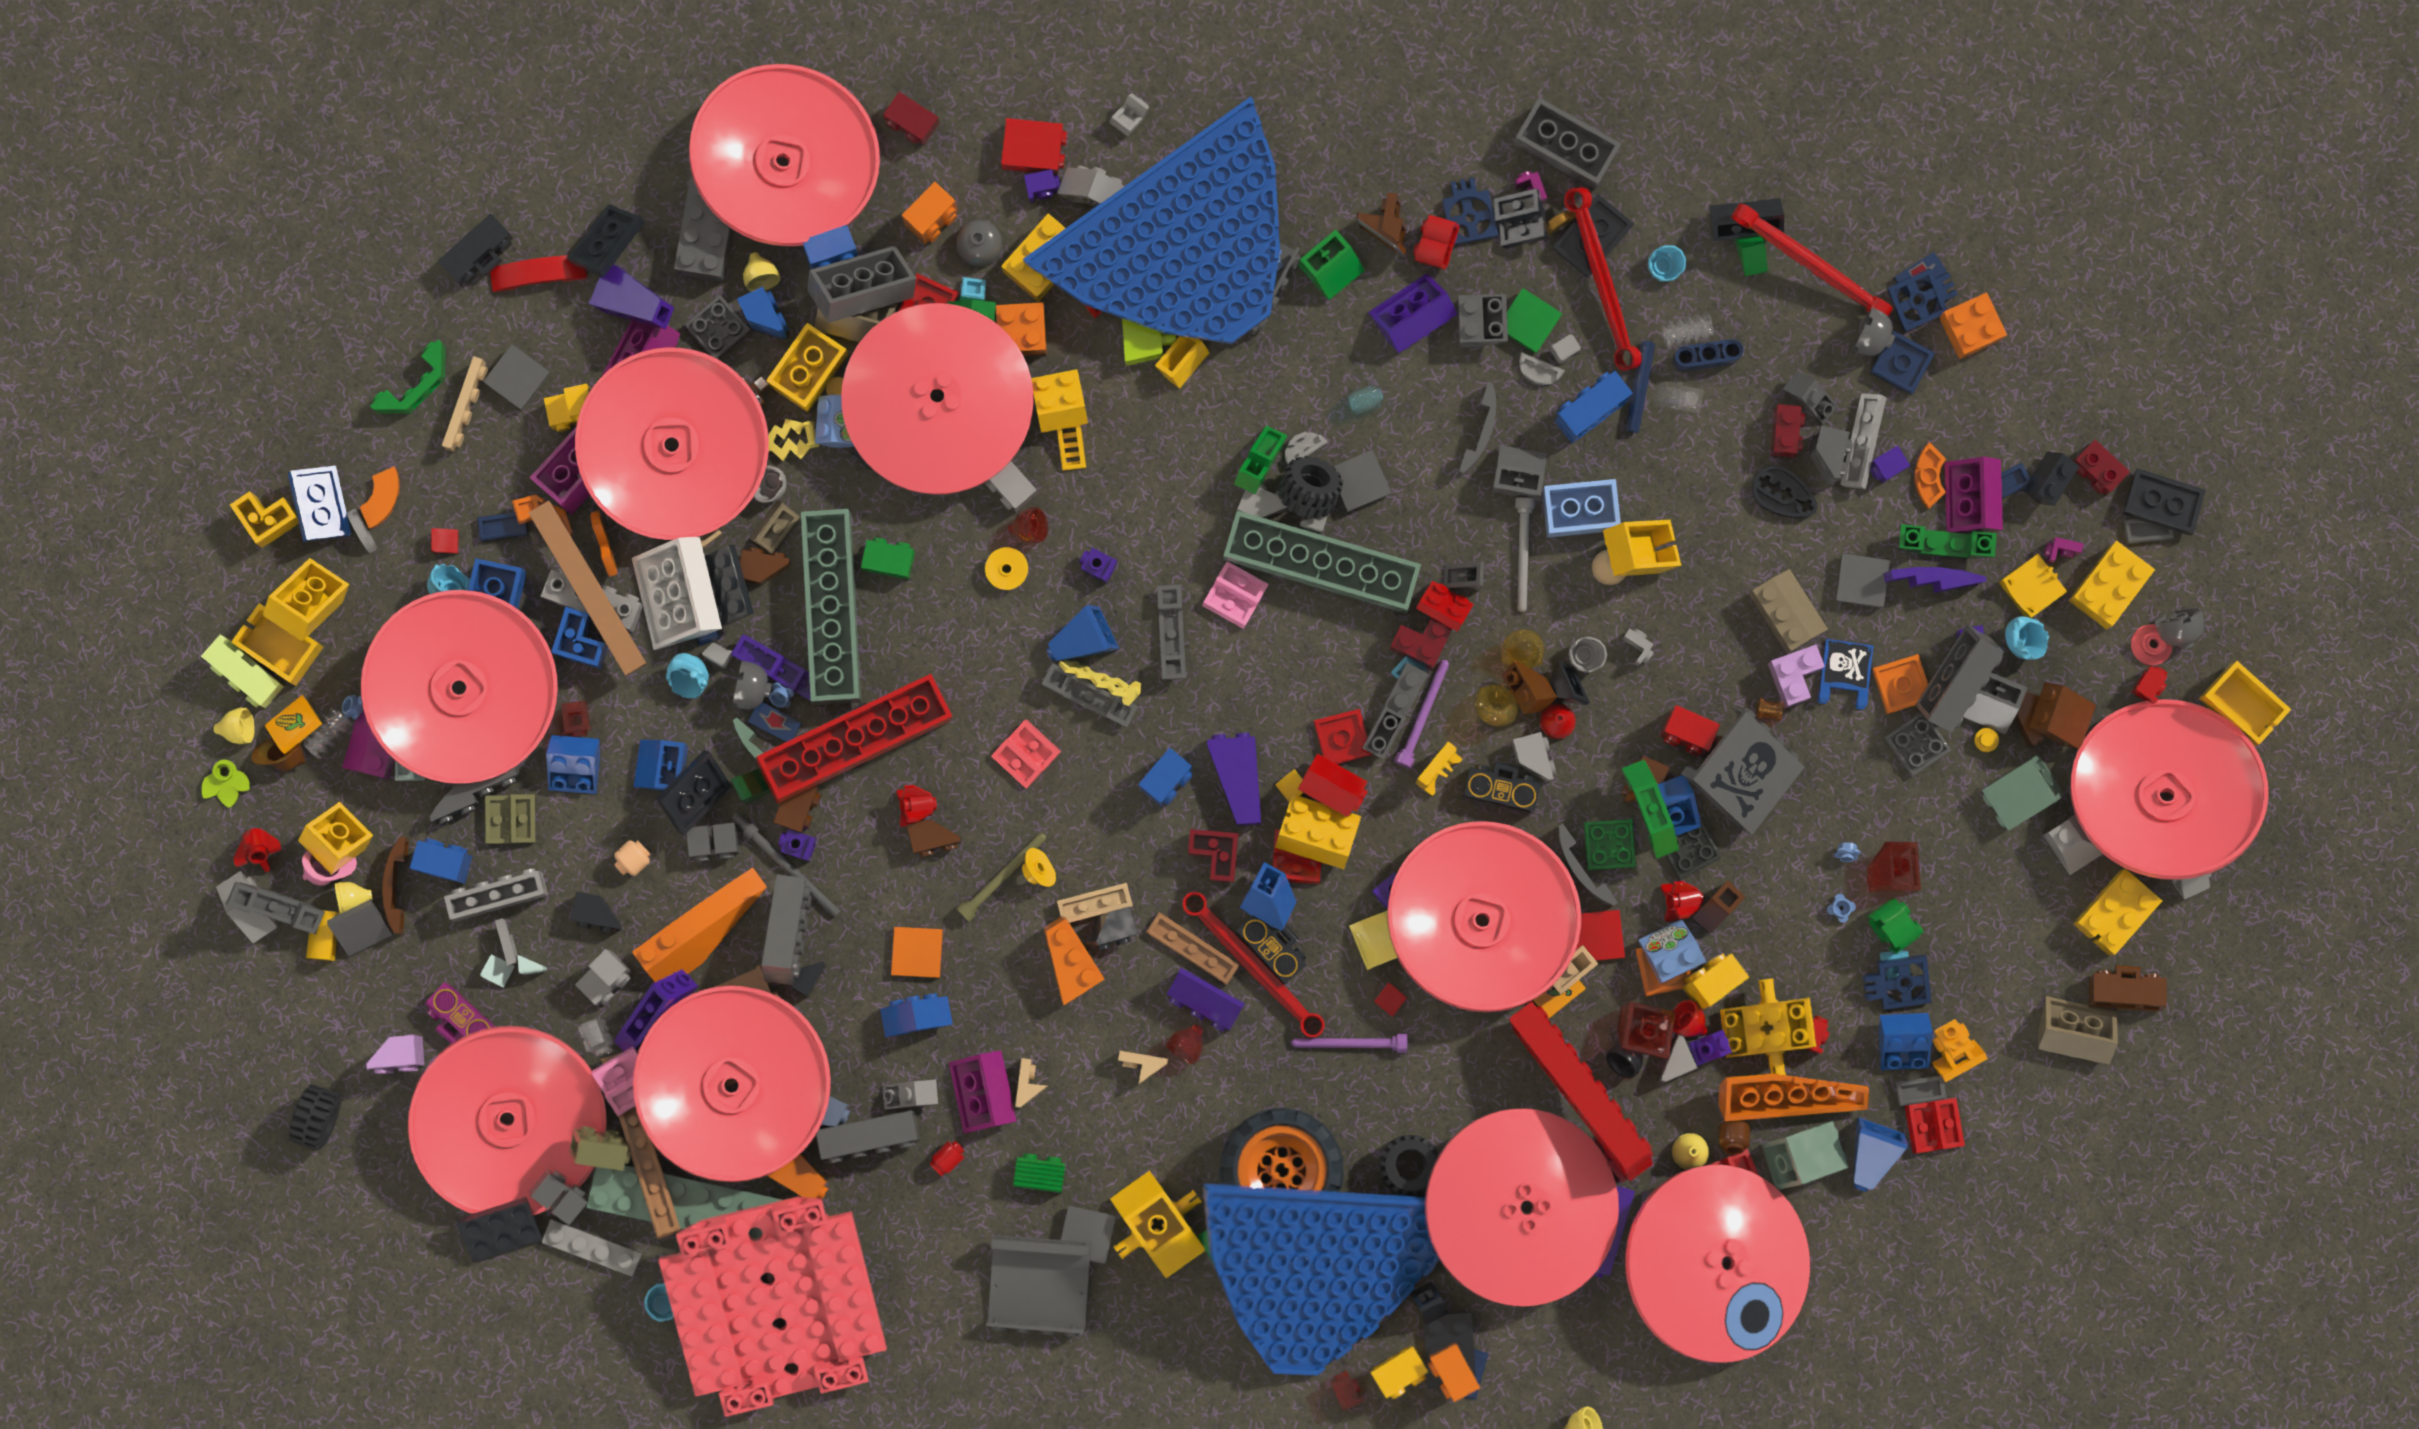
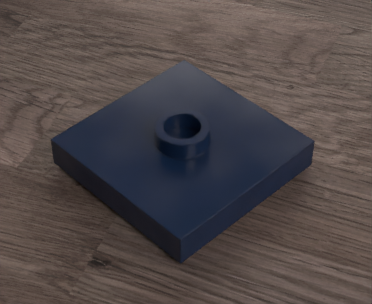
M1893 330L1891 334L1895 335L1891 347L1883 349L1870 373L1913 395L1935 352Z

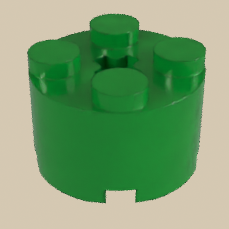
M1894 898L1889 899L1867 915V918L1871 919L1868 922L1882 943H1889L1891 947L1888 950L1897 955L1919 939L1924 931L1916 921L1913 922L1909 914H1911L1908 906L1903 901L1899 903Z

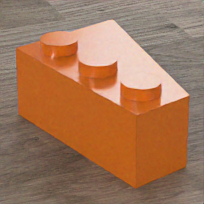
M1064 915L1044 927L1063 1005L1105 980Z

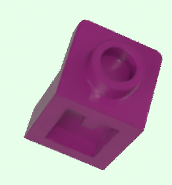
M1531 171L1519 174L1514 182L1515 189L1529 185L1527 191L1537 188L1539 189L1542 203L1545 204L1547 196L1539 173L1532 174Z
M2058 537L2053 538L2045 546L2044 556L2047 557L2046 563L2052 564L2055 562L2057 551L2060 552V556L2074 558V555L2082 553L2084 543Z

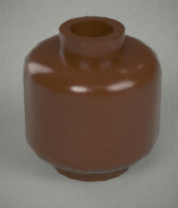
M1742 1120L1722 1122L1719 1125V1146L1731 1155L1743 1153L1750 1146V1126Z

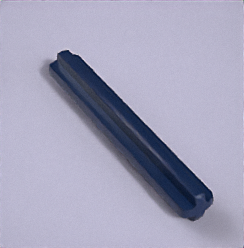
M1642 341L1640 347L1642 360L1636 369L1633 394L1625 428L1630 433H1638L1640 431L1655 343L1651 341Z

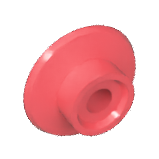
M2155 624L2140 627L2136 630L2131 640V649L2134 656L2141 663L2151 666L2165 662L2173 646L2166 644L2160 638ZM2150 640L2156 642V648L2150 646Z

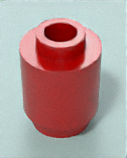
M947 1141L932 1156L933 1159L929 1164L941 1176L945 1173L949 1174L965 1158L962 1154L965 1150L958 1142L954 1141L951 1143Z

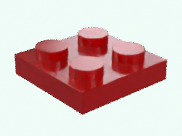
M1432 581L1416 609L1458 632L1474 604L1466 597L1448 590L1445 585Z

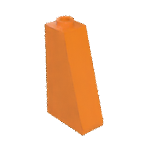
M802 1153L783 1168L767 1175L802 1197L823 1199L828 1191V1188L825 1187L827 1184L825 1178Z

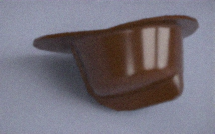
M273 738L259 744L251 756L252 762L256 765H272L282 772L304 765L306 760L303 756V749L300 746L301 742L284 754L278 748Z

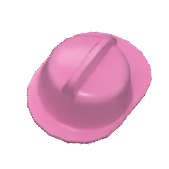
M307 851L302 857L304 867L303 879L309 880L315 885L324 886L333 880L347 877L356 869V857L333 874H330Z

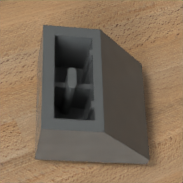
M1506 294L1458 295V348L1486 347L1508 342Z
M1821 425L1814 434L1810 458L1827 485L1833 486L1845 474L1847 463L1843 462L1846 453L1848 454L1850 451L1852 440L1848 439L1850 433L1848 431Z
M1500 445L1492 492L1539 500L1542 492L1547 453Z
M1990 673L1988 683L1981 687L1976 695L1975 703L1967 709L1963 718L2005 735L2019 711L2028 687Z

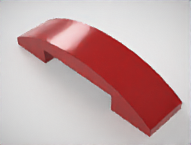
M569 255L508 263L497 266L490 272L493 292L513 290L520 286L561 280L568 282L587 279L585 269L569 262L567 259Z

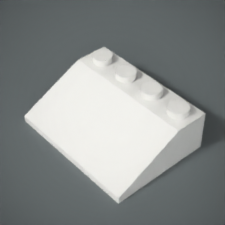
M700 536L676 538L632 558L654 650L705 636L722 629Z

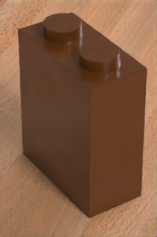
M2044 682L2029 727L2061 746L2080 749L2096 704L2064 685Z

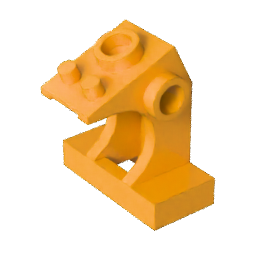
M1956 1019L1934 1030L1935 1038L1932 1041L1936 1049L1941 1052L1942 1057L1932 1062V1064L1945 1082L1987 1060L1986 1053L1974 1039L1970 1041L1968 1038L1969 1032L1963 1023L1959 1024ZM1965 1056L1967 1058L1964 1061L1955 1064V1061L1961 1059L1962 1057Z

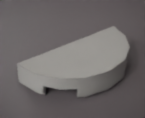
M1521 352L1519 360L1520 370L1524 377L1533 384L1541 386L1553 384L1565 372L1561 368Z
M1303 432L1294 436L1289 441L1285 450L1286 464L1289 465V462L1292 459L1295 460L1296 457L1304 458V456H1310L1328 444V441L1322 435Z
M357 509L347 512V516L356 534L367 551L371 553L377 550L378 547Z
M503 918L496 920L495 923L507 965L516 964L518 962L516 958L517 950L513 936L509 934L508 924Z

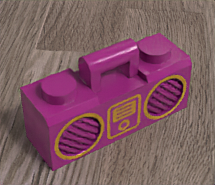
M444 982L425 1003L429 1007L427 1010L429 1015L437 1021L440 1018L443 1020L435 1030L450 1044L471 1033L496 1027L449 983ZM449 1023L459 1031L456 1035L446 1027Z

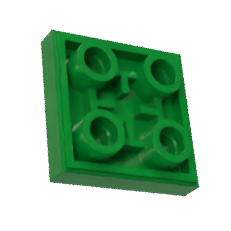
M1522 288L1507 311L1508 336L1537 354L1563 313Z
M1632 819L1584 822L1587 871L1636 867Z

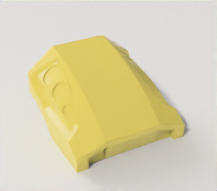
M1387 911L1349 926L1367 970L1398 958L1390 940Z

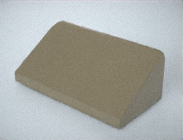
M777 500L749 539L772 555L800 516Z

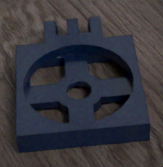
M1474 177L1469 178V188H1466L1465 179L1459 180L1461 187L1459 190H1457L1456 182L1451 181L1453 197L1442 199L1446 220L1456 222L1460 226L1467 227L1469 237H1465L1458 233L1454 246L1498 237L1489 190L1477 192ZM1478 199L1486 205L1487 210L1476 212L1473 210L1471 200ZM1457 202H1462L1463 213L1459 216L1450 217L1452 207ZM1472 214L1475 220L1472 223L1467 222L1465 219L1466 215ZM1490 220L1488 229L1483 234L1478 235V222Z
M1927 268L1886 287L1903 331H1909L1935 319L1948 310L1944 301L1958 295L1956 290L1948 293L1946 291L1954 286L1953 281L1943 283L1944 280L1951 277L1949 272L1935 278L1931 268ZM1916 280H1924L1932 288L1924 292L1919 291ZM1907 286L1910 295L1907 300L1899 303L1897 298L1901 287ZM1917 295L1922 298L1921 303L1918 305L1913 302L1914 297ZM1936 297L1935 307L1929 314L1926 308L1927 302ZM1911 308L1916 309L1920 319L1910 320L1905 317L1903 312Z
M1925 954L1877 961L1878 973L1863 975V982L1873 981V983L1864 985V991H1874L1866 993L1865 1000L1881 999L1884 1010L1932 1003L1928 962ZM1908 964L1919 966L1923 975L1911 976ZM1898 966L1899 975L1897 978L1886 980V972L1891 967ZM1903 978L1909 980V984L1906 987L1900 985V981ZM1923 985L1920 993L1912 998L1911 990L1914 986ZM1898 989L1901 992L1902 1001L1888 996L1887 990Z

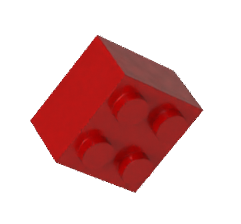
M1675 705L1668 715L1660 737L1664 738V743L1672 747H1677V745L1685 747V752L1695 757H1699V755L1704 756L1710 750L1721 724Z

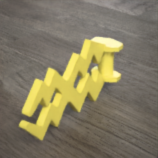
M785 419L782 429L774 425L768 435L769 451L774 452L782 461L785 460L790 450L802 459L810 448L819 446V444H815V422L807 421L801 423ZM791 428L799 435L802 429L805 428L807 444L799 439L798 445H796L788 438L781 449L774 443L777 434L785 440Z
M1060 660L1059 666L1064 672L1073 673L1077 678L1090 679L1096 687L1107 688L1112 695L1121 696L1123 704L1130 706L1141 693V683L1137 681L1128 685L1119 678H1110L1107 674L1093 672L1087 665H1080L1078 661Z

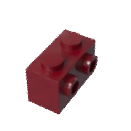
M901 92L897 93L883 114L885 121H887L885 124L895 132L899 129L906 134L905 138L915 145L920 143L924 146L940 123L936 115Z
M1777 404L1775 407L1771 456L1795 458L1798 451H1802L1803 437H1799L1800 427L1803 428L1805 422V413H1801L1802 406Z
M2096 439L2073 461L2079 466L2076 473L2080 477H2086L2091 481V487L2097 493H2104L2106 496L2130 473Z

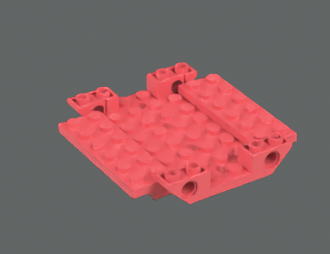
M795 1197L701 1220L677 1233L676 1236L681 1252L659 1258V1264L695 1396L723 1390L719 1392L725 1417L773 1405V1398L816 1387L820 1388L821 1393L869 1382L864 1360L860 1356L887 1350L852 1211L828 1216V1214H825L822 1199ZM757 1227L762 1230L763 1234L759 1238H753L749 1235V1230ZM764 1273H771L775 1279L771 1283H764L761 1280V1276ZM777 1318H783L787 1324L783 1328H776L773 1325V1321ZM788 1363H795L799 1369L795 1373H789L784 1367Z

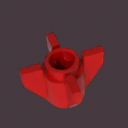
M904 785V789L896 790V795L900 801V827L932 816L933 811L937 809L936 798L932 797L930 792L915 785Z
M249 829L242 835V841L233 858L234 864L237 868L247 864L248 859L253 864H261L264 871L268 872L270 871L267 861L268 855L282 850L281 843L262 829Z
M1675 881L1673 884H1661L1660 886L1661 891L1666 896V906L1668 908L1664 917L1666 922L1675 921L1678 918H1689L1696 911H1699L1701 905H1703L1704 897L1702 892L1697 887L1684 881Z

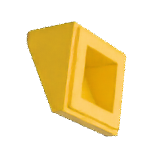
M1295 769L1275 784L1288 802H1290L1292 794L1301 796L1304 793L1298 790L1303 779Z

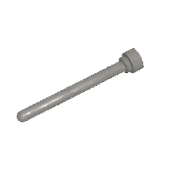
M1534 498L1515 499V508L1518 509L1517 513H1520L1517 609L1521 613L1527 610L1529 514L1534 509Z

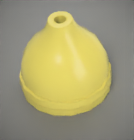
M754 252L749 255V262L744 269V284L750 292L761 287L764 290H768L779 283L780 274L770 260Z
M247 708L231 710L224 715L220 722L214 725V732L222 735L232 743H250L255 734L253 716Z
M335 883L340 914L373 899L371 890L364 889L355 883Z
M1687 1133L1675 1140L1672 1147V1156L1679 1167L1688 1170L1703 1166L1709 1157V1148L1701 1136Z
M1587 1406L1573 1413L1564 1429L1603 1428L1596 1411Z

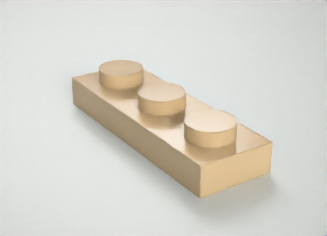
M1127 883L1057 901L1060 916L1064 915L1069 923L1103 915L1125 907H1133Z

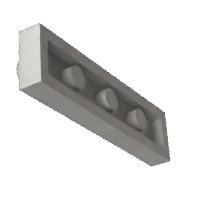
M1861 393L1851 436V448L1846 458L1847 466L1841 480V485L1844 487L1866 489L1886 402V397L1883 395Z
M552 1219L542 1240L544 1244L634 1277L642 1256L640 1252Z

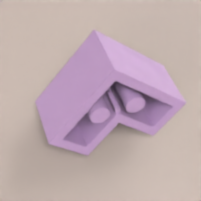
M1817 645L1777 658L1768 663L1784 708L1805 702L1811 698L1803 676L1820 671L1825 667Z

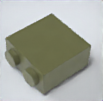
M581 1126V1129H573L569 1153L575 1164L623 1171L624 1165L629 1163L631 1150L628 1149L627 1143L617 1131L605 1130L603 1133L596 1132L592 1127Z

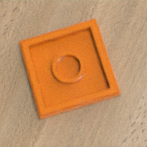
M1918 654L1872 669L1887 714L1915 706L1928 686Z
M894 927L891 975L940 978L943 929Z
M1642 948L1635 949L1645 996L1683 989V986L1687 984L1684 979L1691 975L1690 970L1659 984Z

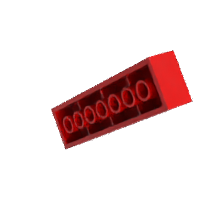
M929 674L758 755L756 762L777 804L950 722L952 714L932 674Z
M1530 1002L1508 1018L1515 1035L1627 1179L1632 1181L1652 1166L1651 1156L1654 1154L1649 1143L1644 1137L1638 1138L1639 1135L1636 1132L1635 1125L1629 1118L1624 1120L1620 1106L1614 1099L1609 1100L1606 1093L1607 1090L1599 1080L1594 1081L1592 1071L1584 1061L1582 1063L1579 1062L1578 1053L1570 1043L1565 1044V1040L1562 1037L1563 1034L1555 1024L1550 1025L1551 1023L1545 1010L1540 1005L1536 1007L1533 1002Z

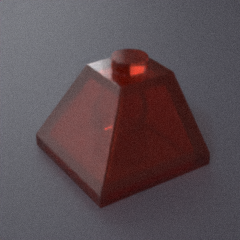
M1888 841L1883 844L1867 868L1869 892L1921 890L1918 842Z
M1631 1001L1622 1005L1617 1026L1621 1049L1669 1059L1675 1012Z

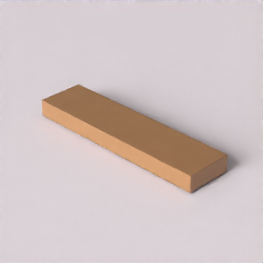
M1160 912L1146 931L1147 934L1226 986L1240 966Z

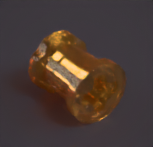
M1759 697L1756 718L1766 717L1780 722L1783 715L1784 701L1776 703L1765 701L1764 698Z

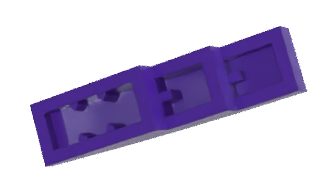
M1912 567L1890 570L1883 573L1885 583L1908 579L1910 588L1932 584L1934 593L1987 582L1986 577L1982 575L1940 567Z
M745 634L742 635L731 653L732 656L741 661L744 660L760 665L766 671L769 678L792 689L795 693L811 702L809 672Z

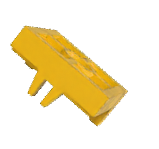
M2039 554L1999 582L2023 616L2029 618L2038 614L2067 592L2057 579L2058 574L2052 572L2053 568L2048 567Z
M1450 742L1446 743L1416 781V784L1430 796L1435 794V780L1437 776L1448 777L1442 770L1446 768L1452 772L1453 769L1450 765L1459 764L1462 761V758L1455 753L1457 748Z

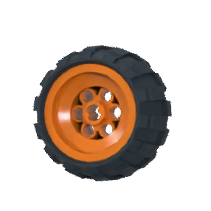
M1271 1108L1255 1113L1245 1119L1227 1139L1221 1153L1219 1165L1221 1185L1276 1188L1278 1183H1283L1286 1189L1340 1192L1344 1177L1341 1150L1329 1129L1310 1114L1289 1108ZM1280 1147H1285L1288 1150V1155L1285 1158H1280L1277 1154ZM1265 1155L1272 1158V1163L1269 1166H1264L1261 1162L1262 1157ZM1295 1157H1300L1303 1161L1302 1166L1299 1168L1294 1167L1292 1164V1160ZM1279 1163H1284V1167L1289 1169V1173L1283 1178L1279 1177V1173L1275 1172V1167ZM1264 1173H1268L1271 1176V1181L1268 1184L1261 1182L1260 1178ZM1294 1175L1301 1176L1302 1182L1300 1185L1296 1186L1291 1182Z

